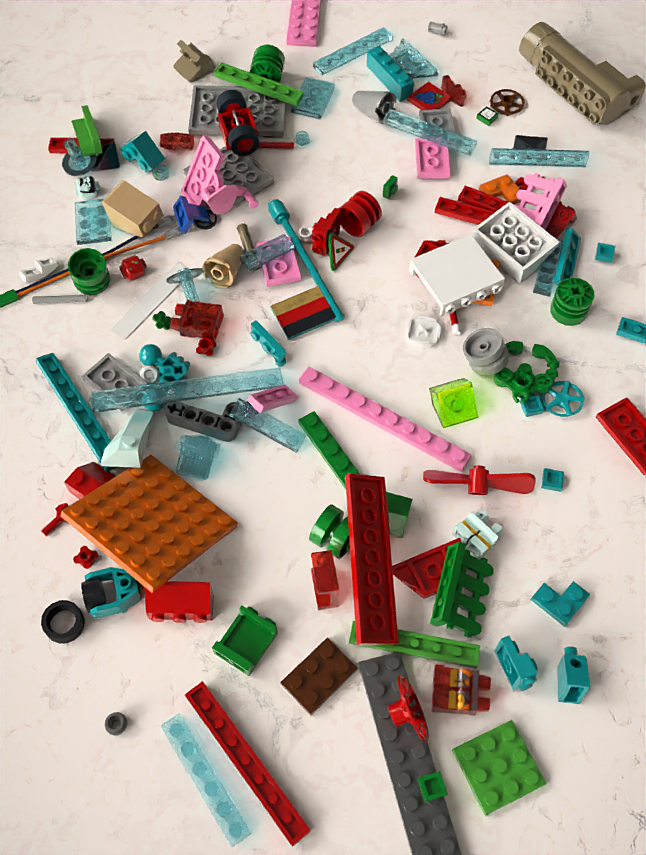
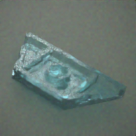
M404 38L401 39L400 45L394 48V52L389 55L412 79L438 76L439 70Z

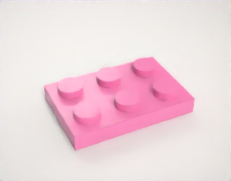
M415 138L417 178L450 179L447 138Z
M290 237L257 242V250L267 287L301 281Z

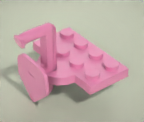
M202 135L181 189L189 203L205 207L207 202L214 214H225L231 210L237 196H244L249 202L250 208H257L259 202L246 187L224 185L220 168L225 155L208 135Z

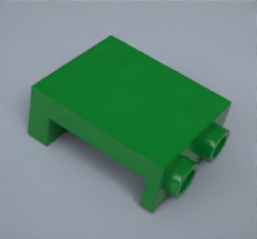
M241 605L238 616L220 642L216 641L212 650L216 656L250 676L278 634L273 620L267 617L263 619L252 607L248 606L246 608Z

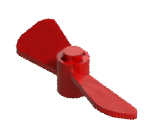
M475 465L473 469H469V475L438 470H426L423 472V480L427 483L468 484V494L488 495V488L528 494L534 490L536 477L531 473L489 474V470H486L485 466Z

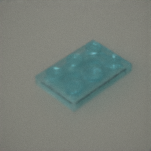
M306 77L300 88L301 91H304V97L297 106L292 105L291 113L321 119L335 89V84Z
M104 199L74 202L77 245L112 241L111 222L102 204Z

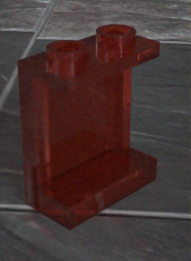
M332 550L311 553L313 566L311 568V576L317 609L323 610L338 607L340 590Z

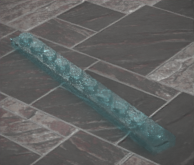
M278 367L91 392L94 413L265 390L284 385L281 369Z

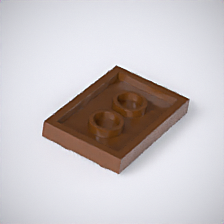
M327 637L280 684L311 716L358 668Z

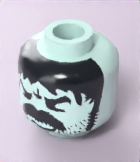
M92 176L79 177L77 182L74 183L76 194L81 199L95 198L97 191H100L99 182L95 181Z

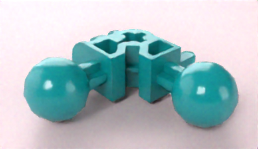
M144 345L139 351L140 361L145 366L159 367L161 377L158 388H150L145 391L142 403L147 410L152 412L159 411L164 407L168 393L172 396H183V386L188 381L187 371L190 367V362L184 361V358L177 356L176 352H172L165 359L162 357V351L157 345Z

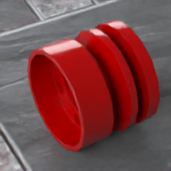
M366 191L356 192L349 201L338 208L341 210V227L348 234L355 237L362 236L382 217V210L378 201Z

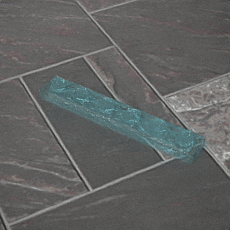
M382 27L313 62V68L320 75H324L367 53V51L391 41L393 35L386 28Z
M392 109L383 118V124L469 156H471L477 146V140Z
M491 148L489 165L586 167L590 155L589 151Z
M178 713L160 726L233 848L251 835L252 832L181 714Z

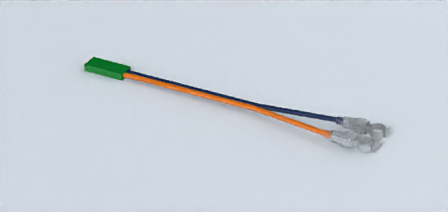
M175 213L173 216H165L151 230L173 225L175 221L177 222V219L174 218ZM193 225L190 227L187 233H189L191 229L194 228ZM175 226L161 235V237L118 250L139 238V236L135 235L109 251L102 253V255L106 259L160 240L177 238L183 232H180L179 226ZM65 269L16 291L12 289L0 294V308L18 301L20 296L70 275L69 270Z

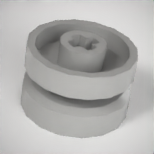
M482 328L476 330L466 338L463 344L464 355L471 369L476 374L482 376L496 374L509 361L510 355L501 334L495 329Z

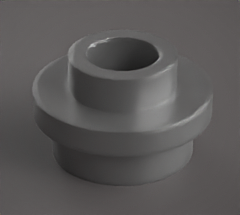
M120 712L111 713L105 720V729L113 736L122 734L128 725L127 718ZM120 721V726L113 728V723Z

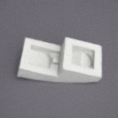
M52 257L35 260L36 267L20 270V278L25 283L39 280L58 267V262Z

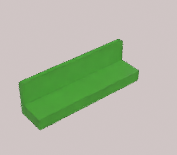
M88 105L81 106L84 118L72 120V125L82 155L90 156L103 153L100 138Z

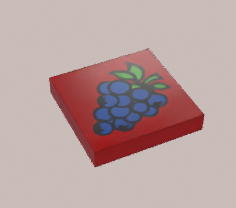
M428 81L410 94L407 101L420 110H436L449 103L451 96Z

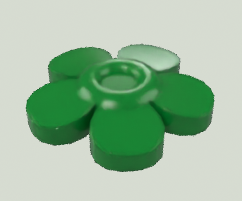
M159 311L158 314L153 315L152 319L157 322L155 326L158 329L164 328L169 330L171 328L170 323L172 319L170 316H166L165 312Z

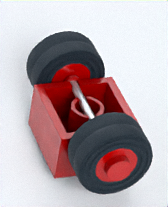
M237 90L224 91L218 96L216 106L219 112V128L227 151L232 150L238 156L250 155L259 147L257 127L250 108L247 107L241 92Z

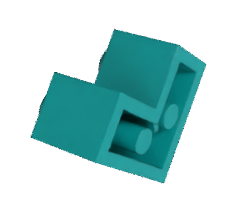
M146 131L133 137L120 147L123 157L129 162L136 159L138 166L145 173L153 170L165 160V157Z

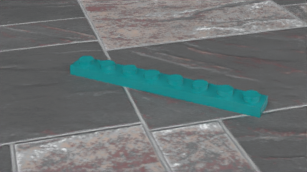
M50 353L37 357L36 364L101 464L104 450L111 440L55 354ZM102 466L103 469L105 470V472H108V471H110V470H113V469H115V468H118V467Z

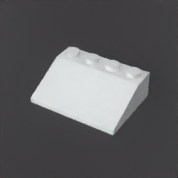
M508 202L476 226L472 232V237L485 254L492 260L500 261L499 266L519 283L528 278L560 244L556 238L511 202Z

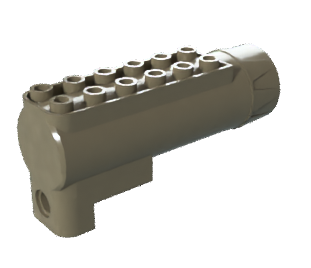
M539 22L532 26L521 40L519 52L533 67H536L535 75L594 125L600 123L604 125L615 121L624 111L637 106L646 89L644 80L638 75L627 78L607 61L596 65L568 42L557 30L545 22Z

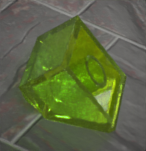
M461 378L429 388L432 406L443 428L479 418L471 381Z

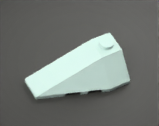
M135 410L105 448L101 466L141 468L155 411Z

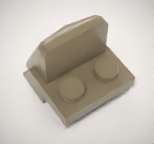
M182 40L177 43L182 56L175 62L173 68L188 82H193L216 68L210 56L202 53L194 44L190 43L187 45Z

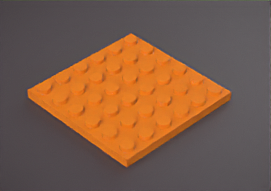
M152 455L143 459L141 468L130 467L61 511L62 518L151 593L236 529L238 525L237 521Z

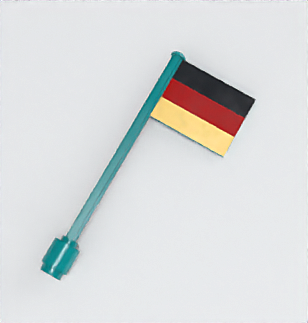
M279 199L270 201L268 204L269 213L276 224H282L317 285L314 288L270 306L285 336L290 340L332 321L340 322L345 318V315L340 311L288 221L290 214L284 203Z

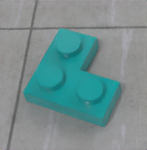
M574 581L562 595L558 594L546 583H543L532 596L531 601L565 627L590 596V593Z

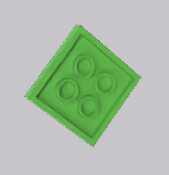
M512 720L452 749L485 816L546 785L542 774Z

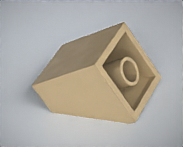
M124 180L102 201L114 228L142 238L164 216L158 202Z

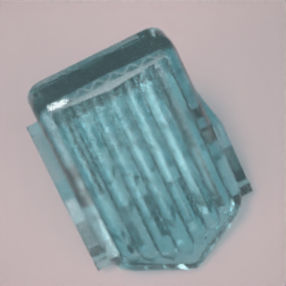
M181 434L180 442L177 441L175 449L180 450L176 472L198 479H208L214 458L218 457L221 443H217L204 434L191 436Z

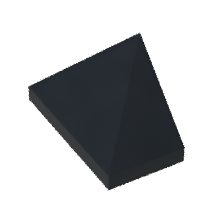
M515 135L513 151L545 153L548 137Z
M114 142L104 143L102 147L103 153L97 155L96 165L91 171L120 168L116 144Z

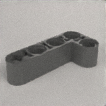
M177 401L168 402L164 408L167 421L170 424L226 442L235 439L244 419L242 406L237 402L227 404L222 415Z

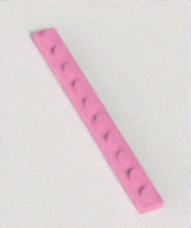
M310 366L299 378V384L460 472L463 471L472 454Z

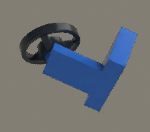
M180 195L173 206L180 232L187 233L193 223L202 230L211 229L217 223V215L212 210L188 203L185 196ZM209 213L212 214V215H214V217H215V221H214V222H212V221L210 220V215H209ZM198 222L209 223L210 225H209V226H200V225H198L197 223H198Z

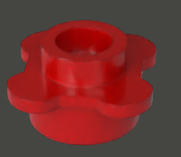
M202 338L198 343L199 347L196 348V352L212 356L213 349L217 344L209 338Z
M82 546L78 555L74 556L73 561L75 564H80L84 569H89L95 563V559L98 558L97 551L89 550L87 546Z

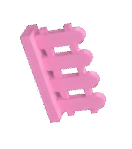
M539 173L529 174L524 178L528 188L527 190H519L517 192V198L521 202L519 206H514L546 230L567 185L565 180L559 177L557 180L555 178L547 180L539 177ZM536 188L544 192L542 195L532 193V191ZM526 203L536 206L534 211L524 207Z

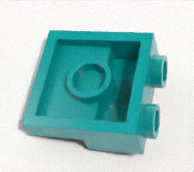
M510 636L501 638L494 652L513 691L517 689L525 691L533 687V683L538 681L536 678L538 674L536 662L533 658L529 657L528 653L519 656L518 645L515 641L511 640Z

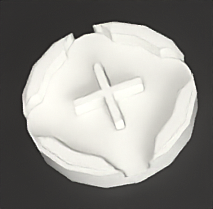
M427 315L416 316L406 326L408 341L420 348L434 346L439 342L442 334L441 325L436 322V319Z

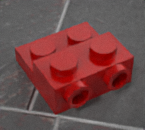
M334 207L333 211L328 213L326 219L320 217L319 221L314 223L312 227V251L314 253L326 256L329 252L328 234L334 233L338 236L340 233V209Z

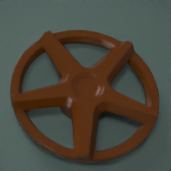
M501 89L494 92L490 98V107L506 116L519 113L524 109L525 101L523 96L514 90ZM501 92H512L513 94L503 96ZM497 94L501 101L493 103V97ZM519 96L522 104L515 103L514 99ZM497 106H504L505 111L500 110ZM510 107L519 108L515 111H510Z

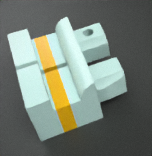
M480 510L475 514L471 512L465 520L460 521L454 526L452 532L456 538L461 539V543L467 545V549L478 559L483 558L496 545L503 531V528L497 523H494L490 528L485 524L489 516L484 510Z

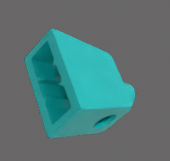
M565 647L564 655L558 664V702L581 704L590 688L587 658L583 655H578L576 647Z

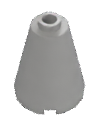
M357 91L352 97L353 105L380 124L389 122L393 117L396 109L393 107L394 102L396 103V97L392 92Z

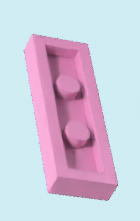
M284 384L251 394L247 401L255 410L262 413L295 402L298 396Z

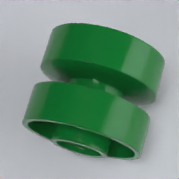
M330 504L315 522L309 536V541L320 548H323L329 542L327 552L337 559H341L350 550L348 516L342 521L344 511Z

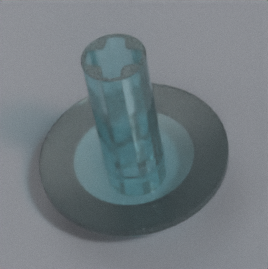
M67 139L64 142V146L68 151L62 160L64 171L71 176H81L90 172L96 165V154L83 156L80 147L77 146L74 139Z
M183 268L178 270L176 274L168 277L166 282L168 284L181 282L188 306L195 305L200 300L193 278L200 276L204 270L203 268Z

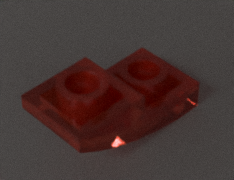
M449 75L443 76L442 91L451 96L452 102L463 107L466 91L463 90L460 84L455 85Z
M186 133L160 134L159 147L175 151L176 147L180 146L184 149L193 150L194 135Z

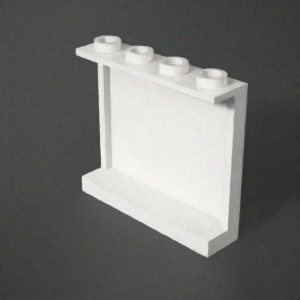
M471 234L410 259L409 272L412 276L418 274L440 305L441 316L447 313L451 314L456 309L467 307L472 302L483 300L488 295L500 292L505 280Z

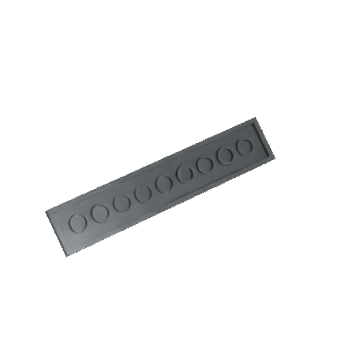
M395 652L358 662L411 855H462L445 798L442 797L425 803L417 781L419 777L436 772L428 742L423 741L419 737L415 728L409 722L397 727L389 713L388 705L399 701L401 697L398 675L403 674L408 679L401 653ZM413 699L409 707L416 705L415 699Z

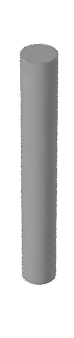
M87 295L33 296L32 302L33 304L87 302Z

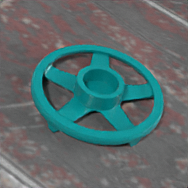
M557 381L553 383L552 387L557 385H564L561 392L553 389L548 392L555 399L547 405L545 403L546 393H542L541 400L543 406L547 411L556 416L568 417L575 415L584 405L585 397L582 391L576 385L570 383V381ZM570 387L576 390L579 396L569 395ZM580 401L579 408L572 412L569 403ZM555 406L563 407L566 414L556 413L551 408Z

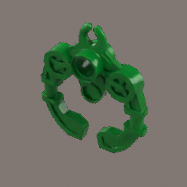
M511 341L506 343L509 354L517 355L523 352V342ZM534 344L531 352L536 358L546 360V366L550 367V369L546 370V373L534 376L531 366L527 363H522L514 373L509 368L504 367L501 371L494 374V383L497 386L509 388L512 391V398L515 403L519 402L517 397L524 398L521 400V403L524 404L529 400L530 394L535 392L547 393L551 390L556 377H558L557 368H559L560 362L557 361L555 355L546 346Z

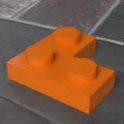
M508 174L479 186L481 192L494 197L502 195L507 202H511L513 205L521 202L517 198V192L520 189Z

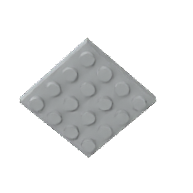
M226 146L220 149L225 155L220 168L224 185L243 186L254 195L274 183V178L251 155L238 156L232 150L227 151ZM190 166L183 169L185 176H187ZM237 196L233 206L245 200V197Z

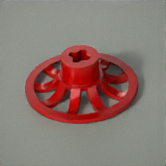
M403 674L398 675L401 697L399 701L388 705L391 718L397 727L409 722L413 725L419 737L423 741H428V726L419 700L408 679ZM415 699L416 705L409 707L410 703ZM419 711L420 716L416 715L414 712Z

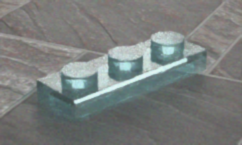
M282 234L240 255V260L249 271H252L294 250V245L285 234Z

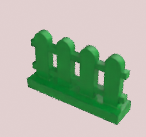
M458 542L447 548L430 624L436 627L447 624V629L452 630L455 627L465 632V637L470 638L471 636L479 635L482 631L481 625L475 621L476 616L483 615L486 611L485 605L479 602L480 596L489 594L490 588L483 580L484 577L492 576L494 569L487 563L488 559H478L470 555L471 551L465 549L466 545ZM466 570L477 573V578L467 575ZM462 588L473 592L472 598L462 594ZM458 607L469 612L468 618L457 613Z

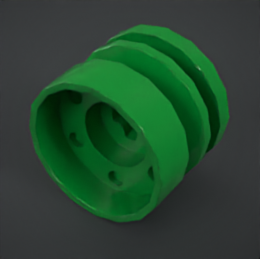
M273 45L259 46L254 51L250 73L280 83L285 63L283 52Z
M84 248L74 252L70 257L68 270L74 286L79 292L86 295H97L108 287L110 274L102 253L96 249Z
M567 278L561 281L550 306L553 318L567 326L582 323L595 297L592 286L580 278Z

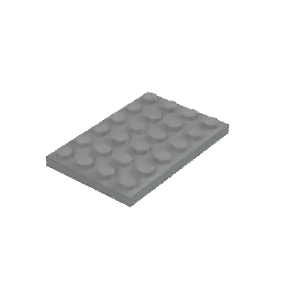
M193 86L188 127L189 134L222 135L219 128V112L216 101L218 96L224 91L237 90L242 93L247 107L250 108L257 127L258 136H284L285 102L242 86Z

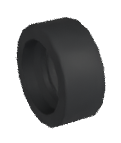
M59 600L50 604L41 617L43 632L51 641L58 644L74 641L81 635L84 629L85 619L82 611L75 603L68 600ZM63 610L71 611L76 618L74 626L63 634L54 632L50 625L53 617Z

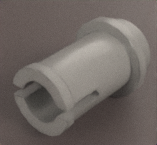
M429 22V32L439 33L441 36L447 32L448 26L445 23Z

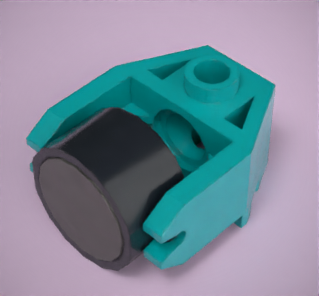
M110 567L90 572L84 575L85 581L81 583L86 610L88 613H91L93 618H102L121 612L125 613L129 607L142 600L139 582L124 569ZM113 580L117 599L115 602L107 604L102 582Z

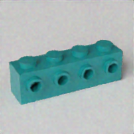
M381 46L367 51L366 66L395 95L399 102L408 99V96L413 93V79L405 73Z

